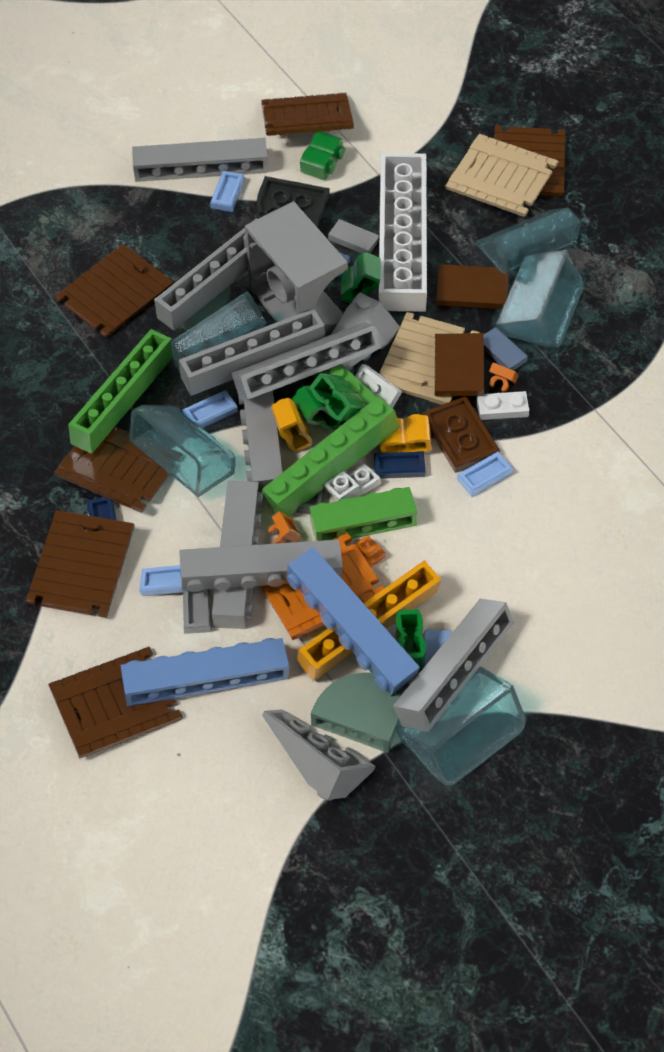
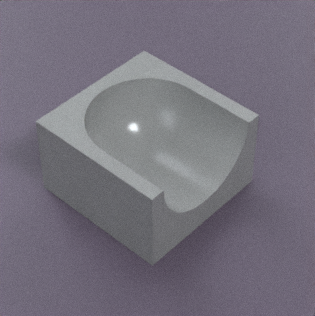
M294 201L245 225L251 292L276 322L314 308L325 325V337L331 335L343 313L323 290L336 276L348 269V262Z

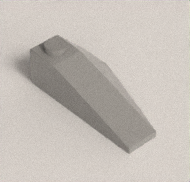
M359 293L344 312L332 334L363 322L375 325L381 345L380 349L382 350L394 339L400 326L381 302ZM373 352L344 362L342 365L351 371L352 366L361 360L366 361ZM320 372L311 376L317 378Z
M281 709L263 712V718L308 785L315 789L317 795L322 799L345 798L374 771L375 765L349 747L345 751L332 744V737L309 731L311 728L309 724Z

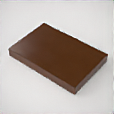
M439 264L436 305L507 309L509 268Z
M483 333L435 334V396H484Z
M467 396L422 412V415L428 416L430 432L455 473L472 467L496 452L500 453V449Z

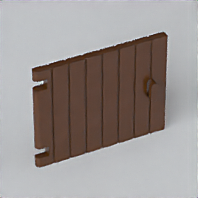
M347 93L261 100L267 136L354 129Z
M495 126L494 139L559 161L556 168H547L552 171V174L539 195L563 196L565 130L558 129V134H553L552 129L509 126L508 131H502V126Z
M122 244L115 251L107 255V257L99 261L98 264H95L90 270H87L55 295V299L61 303L67 298L68 301L65 303V307L97 331L103 327L104 329L101 330L100 334L108 338L114 331L118 330L150 305L155 298L171 287L174 282Z
M114 427L92 454L74 446L59 464L54 474L59 478L142 513L147 507L146 504L141 502L142 499L148 502L153 499L175 468L169 462L179 463L183 456Z
M56 510L33 577L34 579L32 580L26 604L35 605L38 597L43 598L42 607L92 615L93 609L99 608L98 617L107 618L135 524Z
M150 646L48 684L79 759L144 733L146 734L157 728L159 729L170 723L172 724L183 718L179 709L171 713L168 709L176 705L175 699L127 706L121 665L133 660L146 661V658L153 656Z

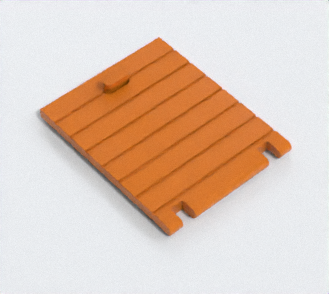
M348 532L333 539L339 540L343 565L341 579L365 603L383 590L384 587L380 585L373 588V585L377 584L379 579L357 545L351 544L346 546V544L352 541ZM283 584L278 587L260 586L292 641L324 625L318 611L309 608L304 601V595L298 589H293L290 584Z

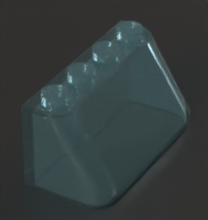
M566 250L525 256L496 323L498 329L505 336L547 348L559 347L562 344L583 290L582 276Z
M141 405L131 412L129 440L197 497H200L235 473L236 458L234 453L219 443L214 436L204 431L196 422L183 414L179 408L173 405Z
M480 666L429 732L402 727V725L398 726L396 731L404 745L437 781L445 786H452L519 735L525 727L526 717L514 686Z

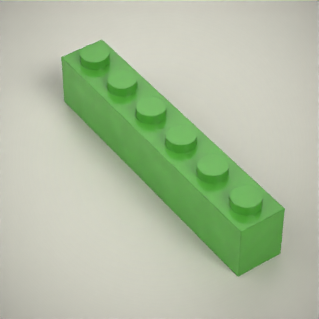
M152 329L144 336L68 424L72 445L91 454L95 451L172 359V338Z
M379 396L376 397L265 486L262 491L268 505L276 513L280 511L291 516L300 505L307 503L325 488L324 483L342 471L349 469L399 428L395 410Z

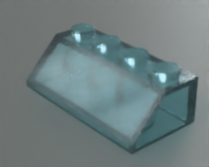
M568 207L552 209L476 241V244L502 273H505L576 242L582 221Z
M248 291L171 341L175 372L181 376L180 359L267 326L265 319Z

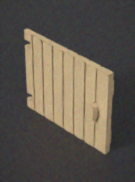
M479 134L445 187L447 190L525 217L529 209L523 207L524 204L533 205L552 174V171L547 168H556L559 161Z
M407 312L379 374L402 390V393L426 399L440 405L451 402L453 396H435V334L464 333L465 328L421 316L419 321L413 320L414 314Z

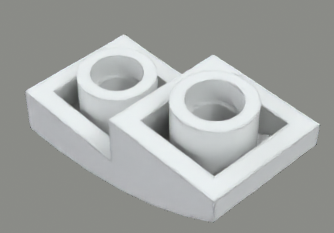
M364 463L349 474L342 471L324 483V487L340 501L344 498H356L371 491L381 484V480Z

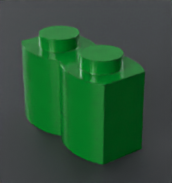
M321 131L317 132L310 146L306 148L300 159V172L323 180L329 174L332 175L337 161L341 160L345 153L343 139Z
M365 252L356 258L353 266H350L343 272L341 277L342 301L351 304L359 293L367 295V293L378 287L380 283L379 257Z
M320 373L310 386L314 397L321 403H324L328 413L338 421H348L366 406L364 400L358 394L352 392L348 382L339 375Z
M310 386L301 387L292 398L306 421L311 425H321L324 429L332 430L336 429L342 422L334 419L328 413L325 404L314 397Z
M418 609L399 610L396 616L395 638L420 667L418 673H420L424 668L426 648L425 640L422 636L423 618Z

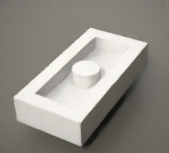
M362 364L355 375L376 397L379 396L391 408L394 407L402 390L368 365Z
M526 391L477 396V407L481 420L529 416Z

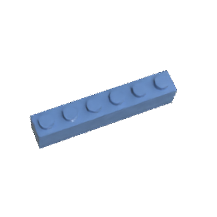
M314 547L288 564L286 578L290 586L295 590L298 589L304 595V601L308 607L318 611L324 625L329 630L333 629L338 634L342 646L347 650L351 649L357 656L358 664L365 671L369 670L375 677L376 685L382 691L386 690L392 696L416 678L420 667Z
M266 638L261 642H241L231 647H212L207 651L201 652L187 651L181 655L171 657L158 656L153 660L147 661L133 660L121 665V674L127 706L285 680L289 677V663L283 638Z

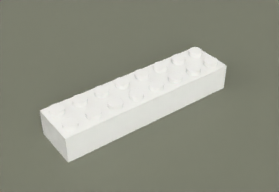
M381 153L379 302L387 311H426V154Z

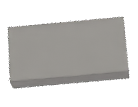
M339 219L328 234V240L363 254L373 251L379 242V235Z
M203 589L199 592H183L184 634L211 632L210 589Z

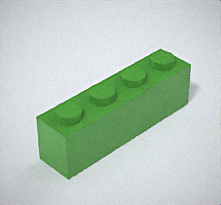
M410 487L393 488L390 491L369 493L361 497L344 498L336 502L319 503L311 506L310 522L315 541L333 540L347 532L354 539L417 526V509Z

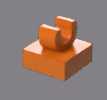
M492 363L489 372L493 377L490 379L489 385L494 388L496 382L501 380L503 381L501 391L506 392L509 389V382L515 384L519 375L514 370Z
M280 511L272 516L275 524L269 527L268 532L272 535L279 532V536L273 540L274 543H286L287 540L298 542L303 538L290 516Z
M369 535L357 542L358 549L371 568L385 558L386 552Z

